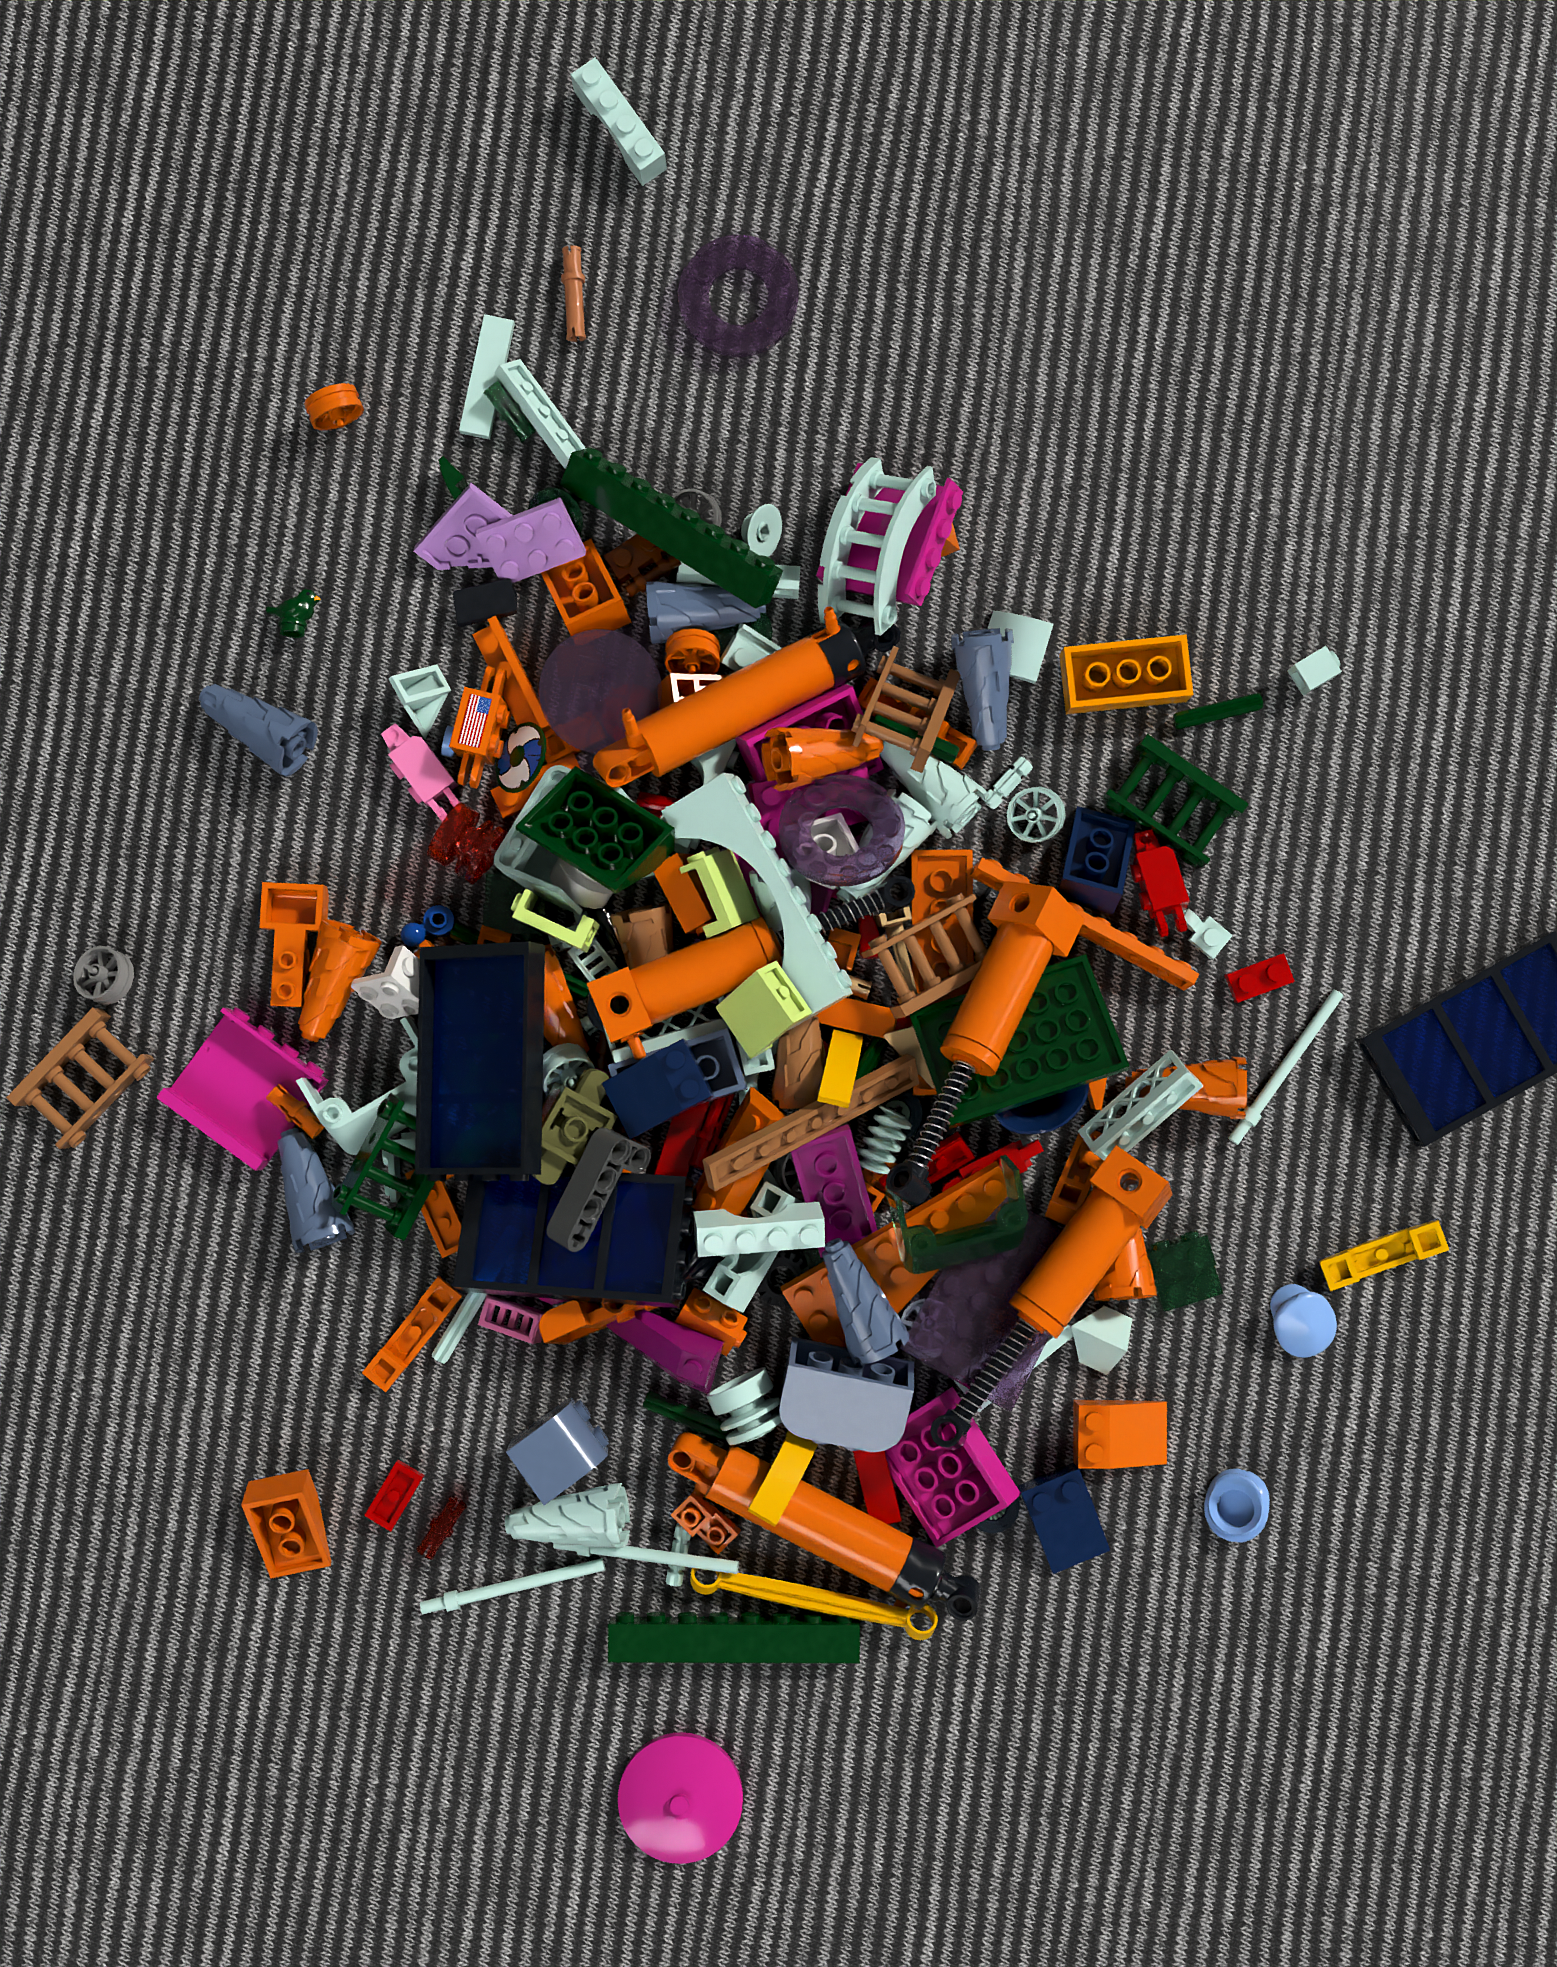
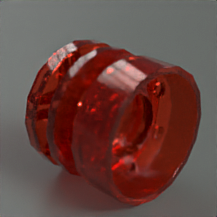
M460 802L449 812L437 829L428 847L427 856L443 867L449 866L457 858L454 873L457 876H462L466 872L465 881L475 884L494 864L495 853L507 835V830L501 826L493 830L494 822L492 820L485 821L477 828L480 813L464 802Z

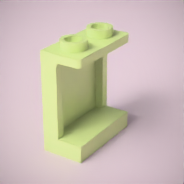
M719 847L705 852L702 851L688 857L687 861L689 864L679 868L681 874L697 870L717 921L702 927L707 938L760 917L733 851L727 849L720 852Z
M525 889L523 894L518 893L511 906V910L514 911L512 916L514 919L583 952H588L600 926L594 919L583 915L574 932L533 913L532 910L538 896L532 891Z
M777 961L756 970L715 1007L750 1059L770 1049L773 1046L772 1043L788 1029L813 1013Z

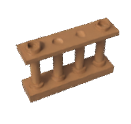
M893 646L889 657L883 655L876 673L881 674L865 714H857L851 729L852 732L857 733L852 745L858 747L863 734L866 733L910 751V755L915 756L910 769L922 773L961 675L958 671L950 669L946 680L939 678L938 681L895 664L894 660L899 648ZM890 674L934 692L933 695L938 697V699L932 697L930 700L887 683V677ZM884 694L926 711L925 715L930 716V719L926 717L920 719L878 702L879 696ZM872 713L918 731V735L923 736V738L916 737V739H912L872 723L869 720Z
M959 893L945 901L947 904L945 908L889 938H886L884 934L868 942L870 948L861 953L863 958L875 954L878 955L899 996L896 998L899 1003L890 1008L895 1019L914 1013L974 979L988 950L965 905L977 899L975 894L963 897L962 893ZM952 912L955 913L975 952V955H973L975 961L968 965L960 961L939 920ZM929 926L950 967L948 969L950 975L943 979L935 976L914 933ZM901 940L904 941L924 980L922 984L924 989L916 994L913 990H909L888 947Z
M92 1007L6 1097L14 1106L33 1105L63 1134L61 1139L55 1144L59 1149L77 1147L86 1138L85 1131L135 1079L139 1081L150 1071L151 1067L149 1065L155 1059L148 1054H141L136 1058L106 1029L107 1025L105 1023L111 1016L101 1008ZM97 1037L128 1067L116 1081L85 1052L86 1048L84 1045L91 1038ZM70 1060H76L106 1089L105 1093L95 1103L63 1074L64 1070L62 1068ZM48 1082H54L85 1112L73 1126L42 1097L43 1093L41 1090Z

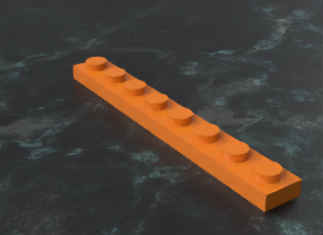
M983 857L974 866L970 877L1000 892L1005 881L1031 884L1030 880L1024 875L1013 874L1003 869V866L998 861ZM1068 902L1085 919L1078 935L1183 991L1195 984L1199 973L1192 970L1188 963L1171 959L1164 955L1165 953L1162 949L1152 945L1147 946L1138 941L1134 934L1127 931H1119L1112 927L1111 923L1106 919L1093 917L1085 913L1080 905Z

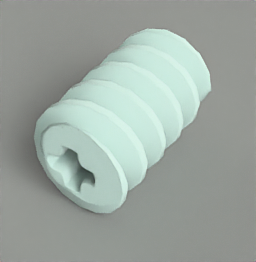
M879 1105L878 1107L884 1112V1115L874 1114L873 1116L879 1123V1126L868 1127V1130L874 1136L873 1138L863 1137L862 1140L868 1145V1149L858 1148L857 1152L863 1157L862 1160H859L861 1167L878 1174H888L890 1169L885 1162L894 1163L896 1160L890 1151L900 1152L901 1150L900 1145L895 1140L905 1141L907 1136L901 1129H911L912 1125L905 1116L883 1105Z

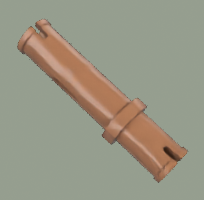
M572 245L570 246L571 251H569L568 246L562 248L564 274L561 275V282L565 286L566 339L571 342H577V337H579V341L586 339L582 286L585 283V276L582 273L581 248Z

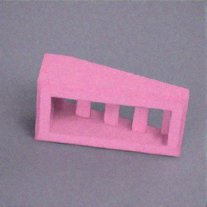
M486 1295L478 1325L531 1344L540 1343L543 1339L539 1330V1322L545 1312L502 1298ZM497 1305L500 1307L496 1322H493L491 1320ZM511 1310L508 1325H504L507 1311ZM520 1314L524 1315L520 1329H517V1322ZM532 1318H534L530 1332H528Z

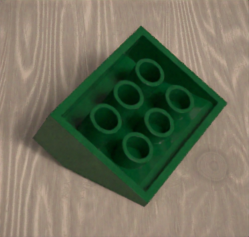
M576 766L515 826L517 831L615 894L655 871L675 849L674 827Z

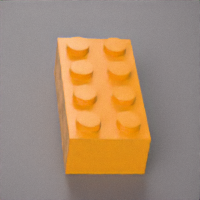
M1187 634L1064 647L1059 654L1066 714L1187 702L1194 695Z

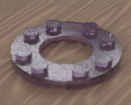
M748 235L724 236L702 246L695 252L696 255L691 259L687 267H684L678 287L680 313L690 334L707 349L729 357L753 356L772 348L787 334L795 320L798 309V283L790 262L781 252L779 253L766 244V241ZM733 269L747 270L756 274L764 282L768 292V303L765 310L755 321L745 325H731L724 322L712 311L709 303V291L714 281L723 273Z
M853 775L825 776L822 779L814 780V784L803 790L798 789L785 803L779 820V840L782 851L788 862L799 873L815 882L830 886H854L869 882L885 873L895 863L901 853L905 837V821L899 804L896 805L887 795L886 789L871 780ZM834 808H849L860 812L868 819L872 826L873 835L869 844L866 847L860 848L855 854L835 856L820 849L813 840L811 827L815 819L823 812Z

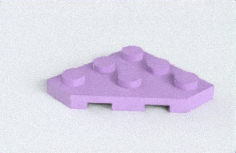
M470 483L415 545L413 552L437 570H449L455 566H468V568L492 567L476 536V531L479 528L513 515Z

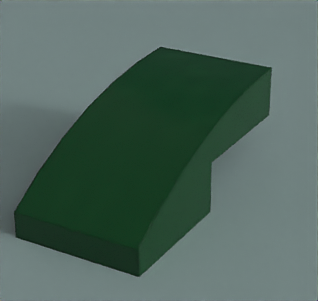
M442 456L438 460L440 470L453 499L456 500L468 484L464 476Z

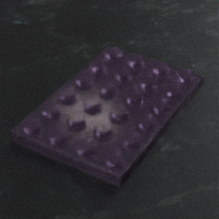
M1007 1197L954 1254L950 1255L908 1331V1342L904 1346L902 1343L900 1349L970 1389V1384L976 1381L975 1377H979L981 1374L980 1370L985 1369V1363L991 1361V1356L994 1357L997 1353L996 1349H1000L1001 1343L1006 1341V1336L1012 1333L1011 1329L1014 1330L1017 1326L1016 1322H1020L1017 1316L1019 1312L1008 1302L1063 1229ZM1044 1331L1043 1334L1038 1332L1032 1336V1341L1029 1340L1026 1344L1027 1348H1023L1022 1354L1018 1355L1017 1361L1012 1363V1368L1009 1367L1006 1371L1007 1375H1003L1002 1381L997 1383V1388L991 1391L992 1395H988L987 1400L1008 1412L1013 1410L1050 1337L1049 1334Z

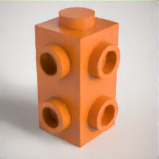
M694 1287L675 1322L723 1341L721 1354L727 1357L733 1346L739 1348L747 1334L743 1327L748 1318Z

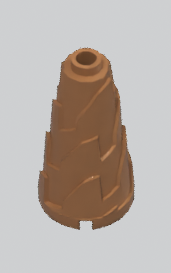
M658 903L659 907L657 908L647 905L610 915L611 924L621 945L629 970L674 952L673 911L670 903ZM659 1022L655 1025H664V1023Z
M816 1015L787 1030L779 1037L775 1078L771 1096V1103L776 1107L779 1106L781 1109H801L818 1099L826 1064V1053L821 1038L819 1020Z

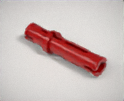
M735 1094L713 1100L703 1128L697 1132L696 1138L698 1140L688 1162L690 1166L705 1171L702 1160L711 1156L715 1146H718L720 1142L719 1135Z

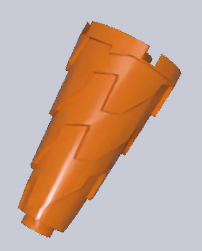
M772 728L764 736L770 737V741L762 743L764 772L768 781L776 780L778 783L772 786L778 791L792 790L793 788L810 784L814 780L822 779L828 774L859 767L862 763L877 759L883 751V740L864 733L859 746L855 747L852 744L857 733L849 729Z
M331 919L321 921L316 947L309 967L310 976L303 997L304 1005L298 1022L303 1038L318 1042L320 1038L324 1039L327 1033L330 1032L336 1019L341 1016L352 992L355 991L351 988L353 979L364 976L367 967L370 966L381 945L380 939L364 930L358 932L353 929L354 926Z
M545 945L544 1037L554 1047L566 1043L578 1044L587 1053L590 1047L583 1033L582 1023L576 1012L577 1008L567 986L562 967L552 945ZM524 963L507 964L500 969L501 972L497 973V977L508 993L523 1009Z
M1231 1057V1059L1184 1064L1199 1079L1203 1087L1178 1109L1230 1117V1119H1245V1112L1238 1111V1108L1247 1107V1070L1238 1069V1065H1246V1058ZM1167 1067L1164 1069L1162 1077H1168L1177 1067ZM1137 1069L1136 1072L1132 1071V1077H1125V1089L1148 1069ZM1151 1085L1145 1086L1140 1090L1139 1098H1144L1150 1092Z
M1141 1228L1137 1230L1094 1288V1301H1110L1109 1298L1120 1301L1157 1296L1153 1272L1147 1257Z

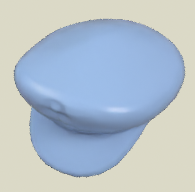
M1297 1284L1285 1285L1273 1294L1270 1309L1274 1319V1331L1279 1344L1286 1352L1296 1357L1307 1358L1319 1354L1331 1344L1336 1334L1337 1321L1331 1305L1322 1295L1310 1292L1305 1287Z
M1235 1468L1219 1473L1210 1483L1204 1502L1205 1518L1211 1530L1217 1536L1231 1542L1243 1543L1255 1538L1263 1530L1268 1519L1270 1503L1268 1489L1262 1479L1250 1471Z

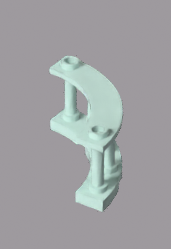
M871 457L851 478L852 487L847 496L841 495L832 514L820 559V566L825 568L823 585L818 584V610L820 623L825 624L824 609L826 607H832L837 618L844 612L874 618L875 634L881 636L897 621L896 590L901 558L909 534L918 516L929 501L936 496V482L934 480L933 467L931 466L925 467L915 479L884 475L881 459ZM883 488L905 491L899 503L874 499ZM865 511L893 515L885 536L856 531ZM852 543L881 548L876 571L847 566ZM846 578L874 583L873 605L846 600Z

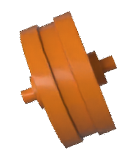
M339 383L319 389L312 393L304 403L305 409L310 415V422L313 428L317 430L342 428L357 420L364 412L362 402L358 399L359 394L356 387L349 383Z
M694 628L674 632L668 637L665 644V665L670 673L714 675L720 667V643L713 634Z

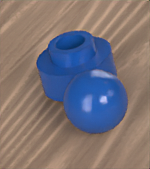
M442 905L429 908L424 915L422 924L408 923L402 928V941L407 946L416 947L425 940V935L427 934L437 938L449 935L455 924L453 913ZM436 916H443L444 922L442 924L436 925L433 923V919Z

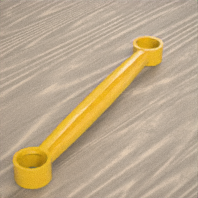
M691 1569V1585L696 1592L704 1595L712 1594L718 1588L812 1611L904 1627L907 1634L915 1640H926L931 1637L938 1622L935 1610L928 1604H925L920 1610L910 1607L908 1610L830 1590L742 1573L732 1574L715 1571L717 1574L716 1581L710 1585H704L698 1582L694 1575L699 1569ZM915 1613H923L930 1618L932 1626L926 1631L917 1630L912 1626L910 1617Z

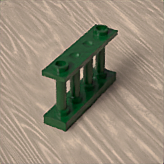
M1147 734L1136 747L1141 752V759L1117 793L1108 789L1102 796V799L1106 801L1105 806L1118 815L1123 813L1145 829H1152L1155 836L1182 854L1181 859L1193 867L1197 865L1203 867L1208 864L1210 858L1202 852L1227 817L1233 816L1236 818L1241 815L1249 803ZM1157 763L1166 770V776L1141 811L1129 803L1127 799L1149 767ZM1183 781L1191 787V794L1166 828L1152 817L1175 783ZM1207 798L1216 804V812L1193 845H1190L1177 836V834L1200 801Z
M390 1093L388 1098L380 1103L377 1110V1118L342 1184L340 1183L336 1186L332 1195L331 1205L342 1215H346L351 1205L386 1220L384 1228L394 1237L405 1241L436 1181H427V1175L415 1174V1170L411 1178L405 1181L372 1166L380 1149L415 1164L414 1150L386 1138L395 1121L416 1130V1116L401 1110L405 1102ZM442 1118L440 1121L439 1164L446 1163L463 1131L454 1122ZM365 1177L400 1192L401 1197L396 1206L390 1209L358 1195L357 1192Z

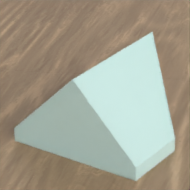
M437 664L389 678L402 705L424 739H426L448 693L451 691Z
M1103 1305L1099 1310L1073 1324L1071 1328L1078 1354V1362L1107 1375L1127 1352L1132 1318Z

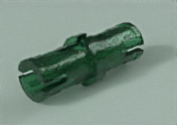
M499 381L483 392L500 413V420L507 422L521 443L536 432V429L532 427L519 410V404L513 402L501 387ZM500 401H503L506 404V406L509 408L512 414L519 421V424L513 419V417L510 415V413L506 410V408Z

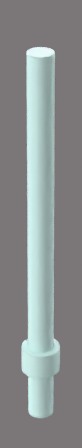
M1332 990L1250 1107L1247 1106L1243 1110L1246 1114L1245 1119H1241L1229 1135L1228 1139L1238 1145L1251 1126L1255 1127L1262 1117L1260 1113L1343 998V994L1339 991Z
M553 1543L554 1549L575 1551L577 1555L590 1557L591 1554L732 1574H737L739 1568V1561L640 1547H588Z
M603 1558L459 1593L457 1590L445 1592L443 1597L420 1602L421 1613L427 1614L443 1609L449 1612L460 1609V1605L605 1571Z

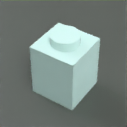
M1326 646L1287 670L1303 696L1342 672L1339 668V658L1333 651H1329Z

